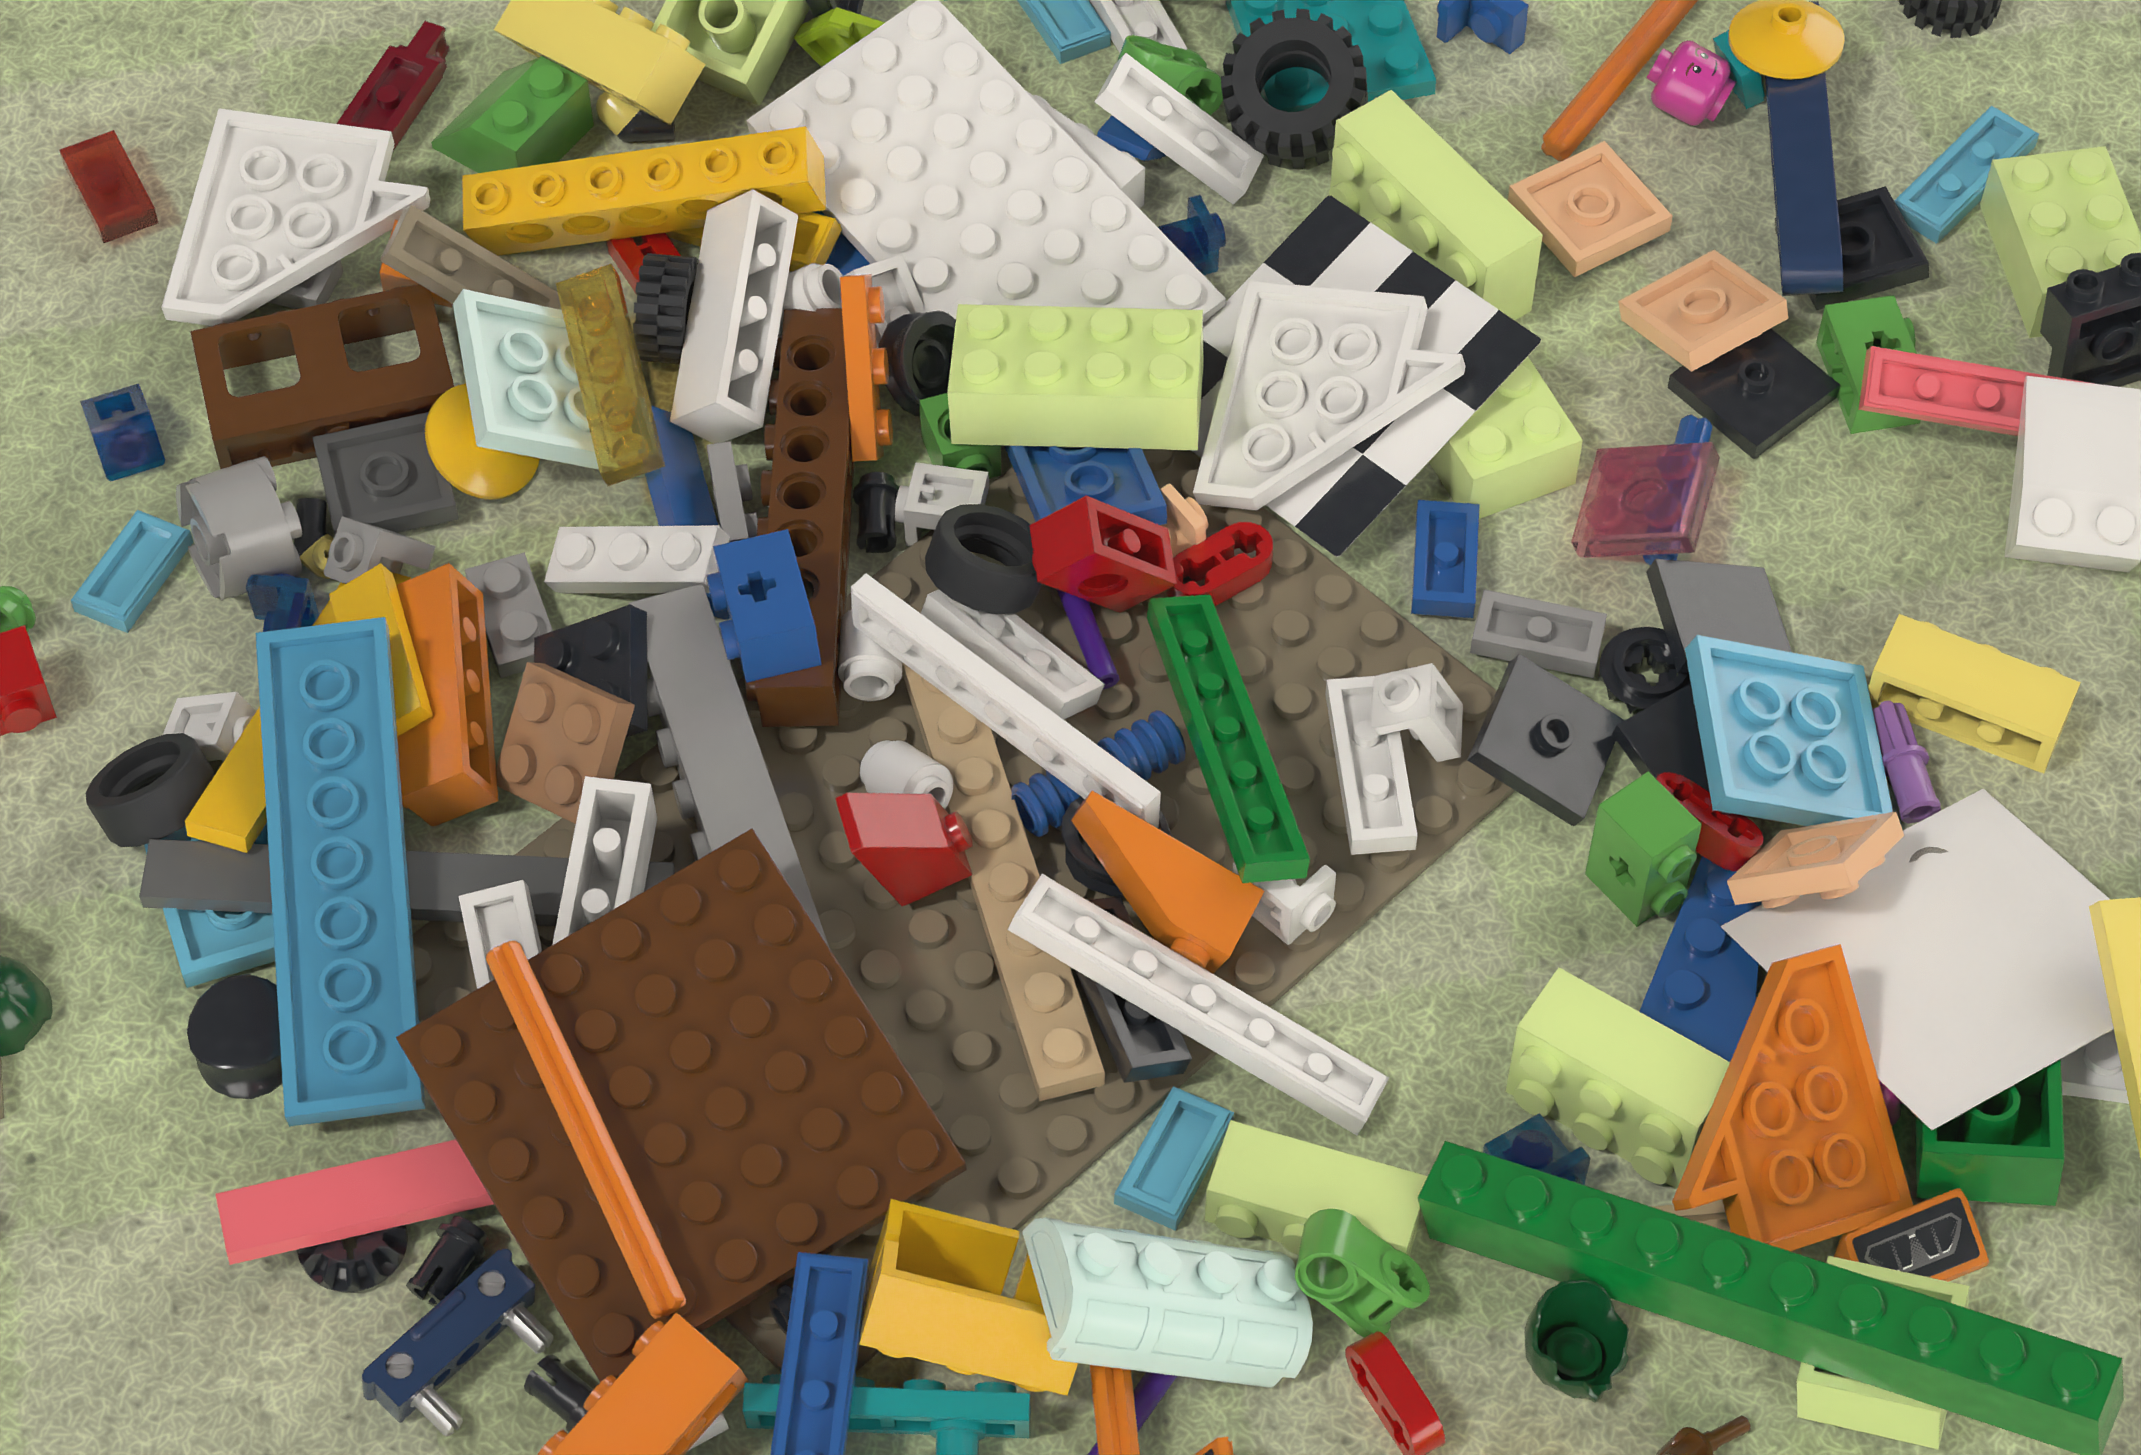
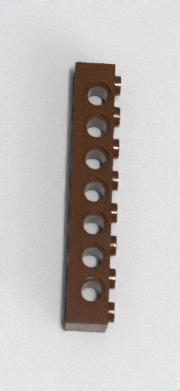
M842 308L816 309V311L785 309L782 334H778L773 369L779 370V379L770 380L768 392L770 415H776L775 424H766L764 434L766 460L772 461V470H762L761 499L763 507H769L768 517L758 518L757 536L788 529L815 623L822 665L747 682L746 696L748 702H758L762 727L839 725L841 679L838 675L841 619L846 613L855 462H852Z

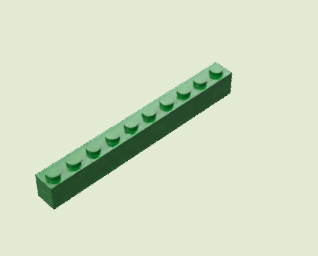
M1448 1141L1444 1142L1417 1197L1430 1239L1559 1282L1567 1280H1592L1602 1286L1613 1300L2079 1455L2103 1454L2124 1399L2123 1358Z

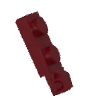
M424 21L408 46L399 45L394 47L389 45L336 124L391 131L395 144L394 151L443 78L447 68L445 57L450 50L446 43L445 27Z

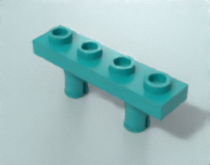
M781 1374L766 1375L762 1377V1383H744L742 1411L747 1428L774 1429ZM855 1377L848 1432L931 1435L936 1438L935 1455H978L979 1440L985 1437L1030 1439V1393H1017L1016 1386L1004 1382H981L974 1386V1391L946 1390V1384L930 1379L908 1380L904 1382L903 1389L875 1388L873 1380Z

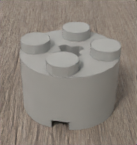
M265 456L192 478L176 487V503L181 526L191 525L192 536L195 544L188 546L198 573L214 598L221 597V600L229 597L233 598L302 573L301 560L292 542L293 539L302 536L300 520L290 501L280 504L275 492L277 490L276 478L271 464Z

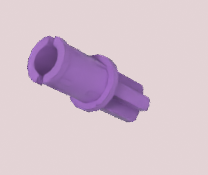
M1891 700L1881 702L1879 707L1872 710L1885 775L1889 777L1902 821L1908 824L1920 822L1941 811L1940 801L1936 798L1926 769L1929 755L1926 748L1917 743L1905 706L1902 703H1893Z

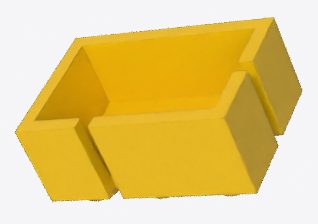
M894 1199L890 1200L870 1267L860 1345L876 1348L881 1353L891 1357H912L945 1365L950 1370L959 1374H981L1013 1382L1028 1391H1049L1066 1396L1068 1395L1078 1363L1053 1360L1047 1350V1341L1051 1338V1333L1028 1252L1013 1299L1001 1296L1019 1240V1231Z

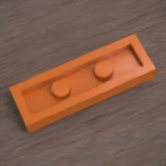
M872 274L847 275L840 277L852 462L873 461L884 456L883 446H889L893 443L890 409H881L879 385L888 384L889 381L888 356L886 348H877L875 331L876 323H884V295L881 286L872 287Z

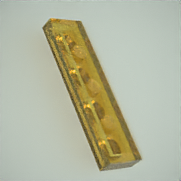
M611 263L556 283L600 475L607 486H611L665 467L621 280L613 264Z

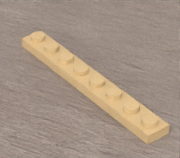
M902 662V675L928 756L945 766L953 778L952 796L945 809L949 814L957 811L961 815L972 839L973 847L965 850L973 874L968 877L1039 1101L1103 1086L1105 1084V1071L1070 966L1007 930L1015 914L1040 876L1015 801L1011 799L1012 792L991 728Z

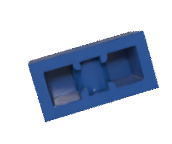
M788 529L713 546L718 572L706 575L714 611L718 612L727 609L729 620L719 622L727 660L740 657L746 683L822 665L815 623Z

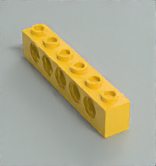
M804 126L462 175L463 230L472 241L500 256L608 241L609 239H622L701 228L705 226L707 210L750 190L759 192L796 214L826 210L824 155L807 127Z

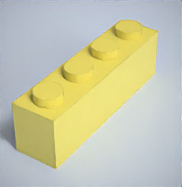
M511 0L494 29L496 32L537 58L543 56L587 79L588 84L669 125L672 124L706 65L686 51L690 44L687 38L663 24L659 25L656 32L651 31L654 23L625 6L620 15H618L616 11L619 7L610 0Z

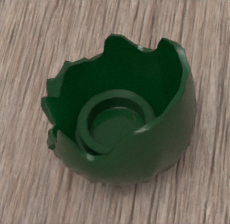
M1567 1280L1547 1289L1537 1301L1524 1328L1526 1359L1533 1372L1543 1384L1561 1391L1572 1398H1588L1594 1403L1598 1402L1603 1396L1604 1391L1612 1388V1376L1622 1372L1629 1359L1627 1355L1629 1328L1615 1312L1611 1298L1606 1290L1592 1280Z

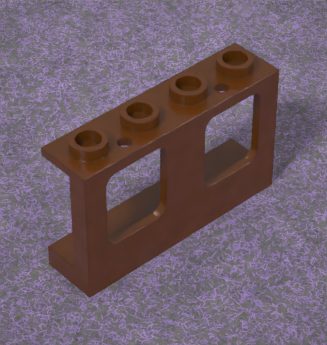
M420 284L396 287L387 291L348 299H338L329 303L290 311H279L266 316L232 323H221L212 327L190 331L212 440L220 469L263 456L268 459L271 467L317 458L313 437L427 413L442 394L455 387L431 291ZM413 330L416 331L420 355L415 360L366 371H354L349 367L344 345ZM296 355L300 379L295 385L241 397L232 396L228 392L224 374L225 369Z

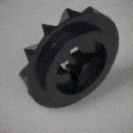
M1637 627L1623 631L1607 643L1601 654L1598 680L1603 681L1606 685L1609 700L1619 699L1624 702L1630 714L1638 708H1648L1691 683L1689 674L1677 673L1664 629ZM1643 657H1647V663L1652 667L1654 674H1659L1658 682L1655 686H1650V683L1646 682L1645 676L1639 674Z
M402 1225L364 1234L369 1236L358 1238L357 1248L353 1249L354 1259H349L347 1250H344L341 1240L297 1249L299 1261L305 1273L324 1288L338 1292L366 1290L386 1280L399 1267L407 1250V1227Z

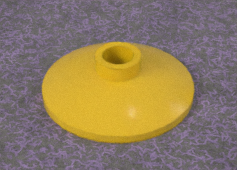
M1759 0L1742 8L1734 16L1729 27L1728 42L1735 57L1751 70L1774 78L1802 79L1825 72L1839 60L1844 47V32L1838 20L1831 13L1814 3L1805 0Z
M466 383L457 385L442 394L432 405L425 424V440L428 453L439 473L458 490L480 499H502L520 491L533 478L540 458L478 447L476 445Z

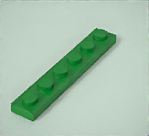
M1211 595L1151 598L1149 600L1147 620L1241 882L1253 883L1306 878L1310 862L1309 854Z

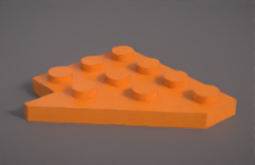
M1841 944L1771 963L1672 1200L1675 1211L1692 1209L1722 1199L1731 1233L1784 1250L1793 1251L1860 1229L1864 1225L1914 1206Z

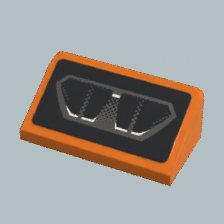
M1956 1188L1864 1225L1860 1229L1845 1233L1840 1238L1834 1257L1948 1282L1986 1267L1989 1264V1258L1969 1202L1961 1188Z

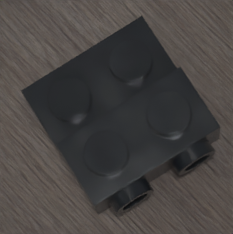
M2141 253L2128 254L2122 258L2120 265L2097 273L2087 269L2073 271L2068 275L2067 281L2047 288L2040 333L2052 347L2047 376L2117 387L2141 380Z

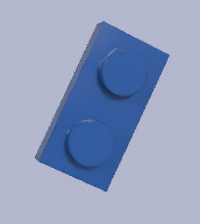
M1418 500L1411 614L1462 618L1474 617L1479 504Z

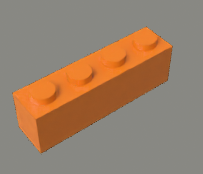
M450 563L396 585L433 714L429 719L397 737L402 805L404 808L412 810L430 826H437L498 801L483 593Z
M676 1312L666 1324L662 1321H657L642 1334L632 1350V1354L636 1356L632 1363L618 1378L610 1375L602 1380L584 1403V1409L588 1411L569 1434L565 1430H561L553 1435L537 1455H685L743 1389L744 1383H748L749 1380L738 1365Z

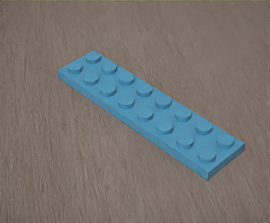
M380 617L256 633L285 1119L289 1127L426 1109L424 1085L396 1039L398 1035L419 1024L390 634L386 618Z

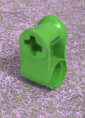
M1128 35L1125 38L1118 60L1127 53L1207 114L1212 115L1219 109L1223 102L1221 78L1215 71L1207 68L1206 62L1197 52L1161 44L1142 36Z
M1324 1209L1310 1215L1304 1223L1295 1272L1297 1285L1307 1296L1317 1300L1343 1319L1358 1335L1366 1337L1376 1331L1382 1332L1385 1335L1391 1327V1320L1406 1308H1417L1427 1301L1430 1295V1287L1426 1275L1420 1266L1409 1255L1396 1250L1365 1227L1354 1215L1344 1210Z

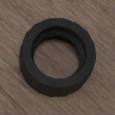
M965 504L945 511L938 521L925 555L926 573L934 585L952 600L973 610L992 614H1014L1032 605L1042 583L1037 581V574L1032 562L1033 547L1029 526L1031 524L1023 518L1001 508L983 504ZM971 552L986 555L1003 563L1004 565L990 563L984 559L975 556Z
M184 733L164 734L148 739L124 751L109 762L92 779L85 793L86 803L112 843L119 847H138L148 844L149 839L160 840L185 826L186 818L216 773L194 738Z

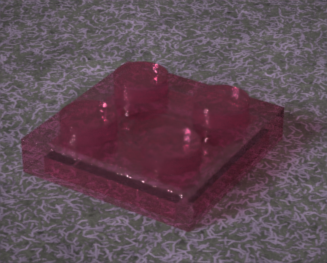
M1713 442L1598 449L1571 540L1577 555L1586 558L1695 553L1720 460Z

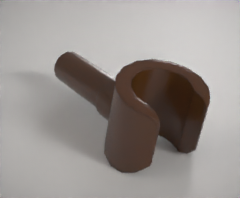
M1741 1415L1712 1431L1704 1433L1692 1427H1683L1657 1451L1656 1455H1713V1452L1718 1450V1447L1749 1432L1751 1429L1750 1422L1745 1416Z

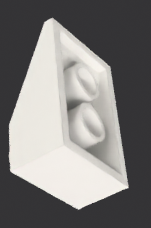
M2034 376L2025 377L2005 557L2128 573L2141 562V389Z

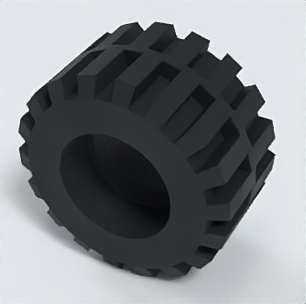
M1284 9L1272 12L1273 22L1264 24L1260 17L1249 24L1251 35L1247 37L1240 32L1232 41L1234 54L1226 53L1222 64L1224 76H1221V90L1227 121L1231 123L1232 132L1261 154H1267L1270 165L1281 167L1283 159H1291L1293 169H1306L1304 159L1315 157L1319 166L1329 162L1328 151L1334 148L1336 120L1368 103L1366 67H1364L1363 54L1358 44L1352 46L1351 33L1344 26H1341L1336 31L1334 30L1333 18L1321 13L1318 20L1313 21L1310 20V12L1307 9H1297L1296 18H1285ZM1302 67L1311 69L1328 82L1329 88L1325 96L1313 107L1299 112L1278 110L1269 105L1261 96L1262 89L1267 81L1276 73L1287 68Z

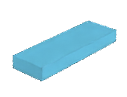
M1990 106L1894 200L1907 225L1938 244L1981 201L1992 160L2026 156L2036 146L2039 133L1997 108Z

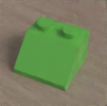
M543 56L503 71L431 142L432 148L477 173L558 162L594 126L588 80Z

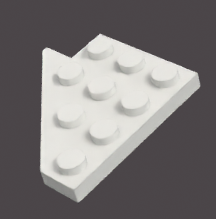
M219 108L161 308L165 319L208 326L237 321L393 229L395 219L399 220L402 212L411 204L422 211L429 208L431 199L428 187L385 181L395 145L391 131Z
M1248 281L1193 490L1197 503L1258 510L1464 375L1466 366L1462 354L1418 350L1428 310L1424 296Z

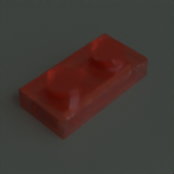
M114 130L59 150L63 165L103 243L159 223L155 207Z

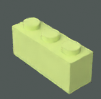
M1230 1120L1206 1191L1205 1221L1214 1223L1222 1232L1234 1237L1250 1238L1256 1235L1280 1242L1288 1251L1299 1255L1304 1223L1310 1215L1317 1211L1332 1208L1344 1210L1354 1215L1365 1227L1393 1248L1410 1255L1422 1216L1417 1197L1428 1176Z

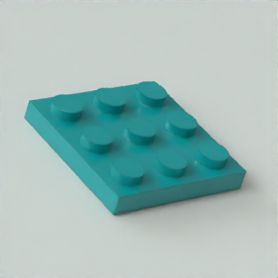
M1226 0V6L1237 35L1241 32L1247 37L1251 35L1249 25L1251 22L1259 17L1264 24L1273 22L1272 12L1283 9L1285 18H1296L1297 9L1309 10L1310 20L1317 21L1321 13L1333 18L1334 30L1336 31L1341 26H1344L1351 33L1352 46L1358 44L1363 54L1364 67H1366L1368 102L1390 90L1402 100L1435 94L1437 79L1404 0ZM1302 67L1287 68L1276 73L1267 81L1262 89L1261 96L1269 105L1278 110L1299 112L1316 105L1325 96L1329 84L1320 74L1311 69Z

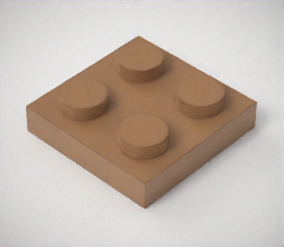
M527 662L496 767L497 786L576 824L585 776L614 779L635 704L546 664Z

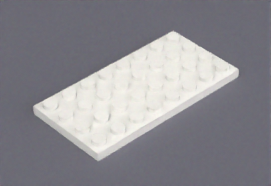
M917 0L747 119L750 134L807 127L824 155L826 210H822V212L826 216L835 218L842 228L841 233L870 264L902 253L924 305V313L940 310L949 313L956 319L958 304L1203 310L1204 325L1216 312L1226 305V298L939 0Z

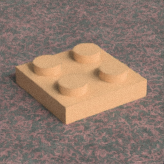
M1605 141L1509 186L1507 201L1543 234V243L1574 278L1670 232L1673 217L1671 213Z
M1716 250L1708 252L1618 301L1620 316L1623 322L1691 372L1789 319L1787 300Z
M1897 812L1781 830L1727 880L1734 904L1740 905L1761 901L1764 908H1774L1786 905L1799 898L1800 895L1819 893L1822 899H1834L1855 891L1859 887L1858 881L1870 869L1881 865L1885 861L1884 855L1904 836Z

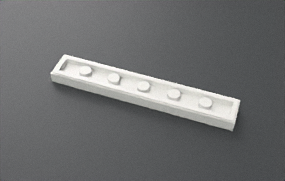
M867 573L851 586L853 626L1084 799L1093 790L1154 827H1159L1161 796L1159 790Z
M1044 874L1040 876L1007 929L1355 1135L1359 1134L1389 1080V1077Z

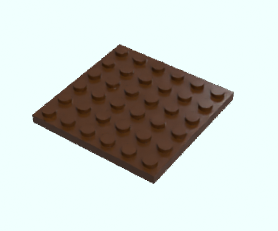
M753 828L528 959L684 1293L686 1304L676 1312L698 1332L704 1331L794 1276L798 1252L828 1255L884 1221L891 1199L912 1204L967 1170L966 1162ZM494 979L398 1035L396 1039L599 1382L610 1375L618 1378L636 1358L632 1354V1350L642 1334L657 1321H662L666 1324L675 1313L658 1319L651 1316Z

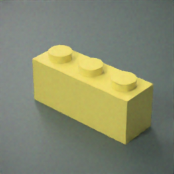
M1899 614L1873 669L1868 691L1872 708L1879 707L1881 702L1891 700L1893 703H1902L1905 706L1910 723L2044 774L2068 719L2081 682L2065 677L2054 669L2039 667L2004 654L1993 646L1978 644L1946 632L1932 623L1917 621Z

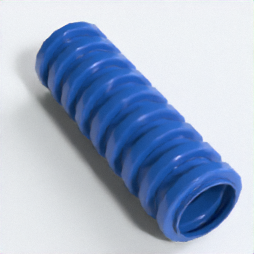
M1159 710L1152 712L1148 716V722L1139 719L1131 725V731L1122 728L1114 734V740L1104 737L1097 743L1099 747L1145 781L1151 778L1152 771L1160 774L1168 769L1169 762L1177 765L1185 759L1186 746L1179 728L1172 718ZM1047 770L1046 776L1041 773L1032 775L1029 778V785L1023 782L1015 784L1012 787L1011 799L1015 801L1022 824L1030 833L1038 837L1047 834L1049 825L1055 828L1062 826V817L1070 803L1080 797L1079 794Z

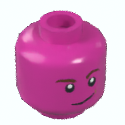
M1690 40L1680 43L1673 53L1663 48L1646 79L1655 83L1651 93L1652 104L1691 126L1699 125L1705 118L1714 122L1736 83L1729 78L1731 66L1726 59Z

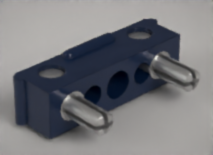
M509 1249L498 1250L363 1370L362 1387L363 1396L366 1400L376 1399L399 1423L406 1419L415 1409H418L444 1436H450L454 1433V1428L456 1430L459 1429L463 1418L436 1392L445 1382L508 1326L536 1354L545 1351V1346L548 1348L551 1345L553 1335L527 1310L535 1302V1284L512 1263V1252Z

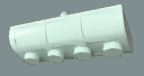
M1046 1217L1033 1220L1022 1231L1051 1333V1338L1047 1341V1350L1053 1360L1273 1388L1282 1377L1295 1378L1307 1360L1312 1342L1313 1327L1310 1305L1306 1294L1297 1285L1295 1279L1296 1266L1293 1260L1282 1252L1259 1251L1212 1244L1208 1241L1185 1240L1138 1233L1134 1230L1076 1224Z

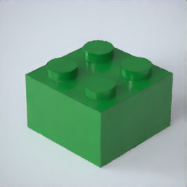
M2061 1059L1934 1130H1931L1915 1115L1916 1198L1931 1199L1956 1188H1961L1968 1201L2056 1206L2065 1160Z

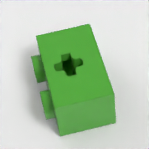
M1891 295L1825 305L1816 343L1828 375L1840 384L1837 399L1850 434L1920 424L1921 420L1859 410L1866 351L1871 346L1917 354L1913 324L1909 318L1902 317L1895 296Z
M1648 771L1598 805L1585 875L1636 927L1655 914L1661 918L1673 913L1688 895L1687 885L1691 868L1697 858L1695 851L1702 824Z

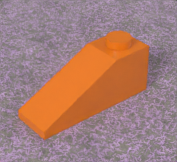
M1092 790L1075 812L1071 820L1154 940L1214 974L1231 956L1265 891L1252 883H1242L1239 875Z

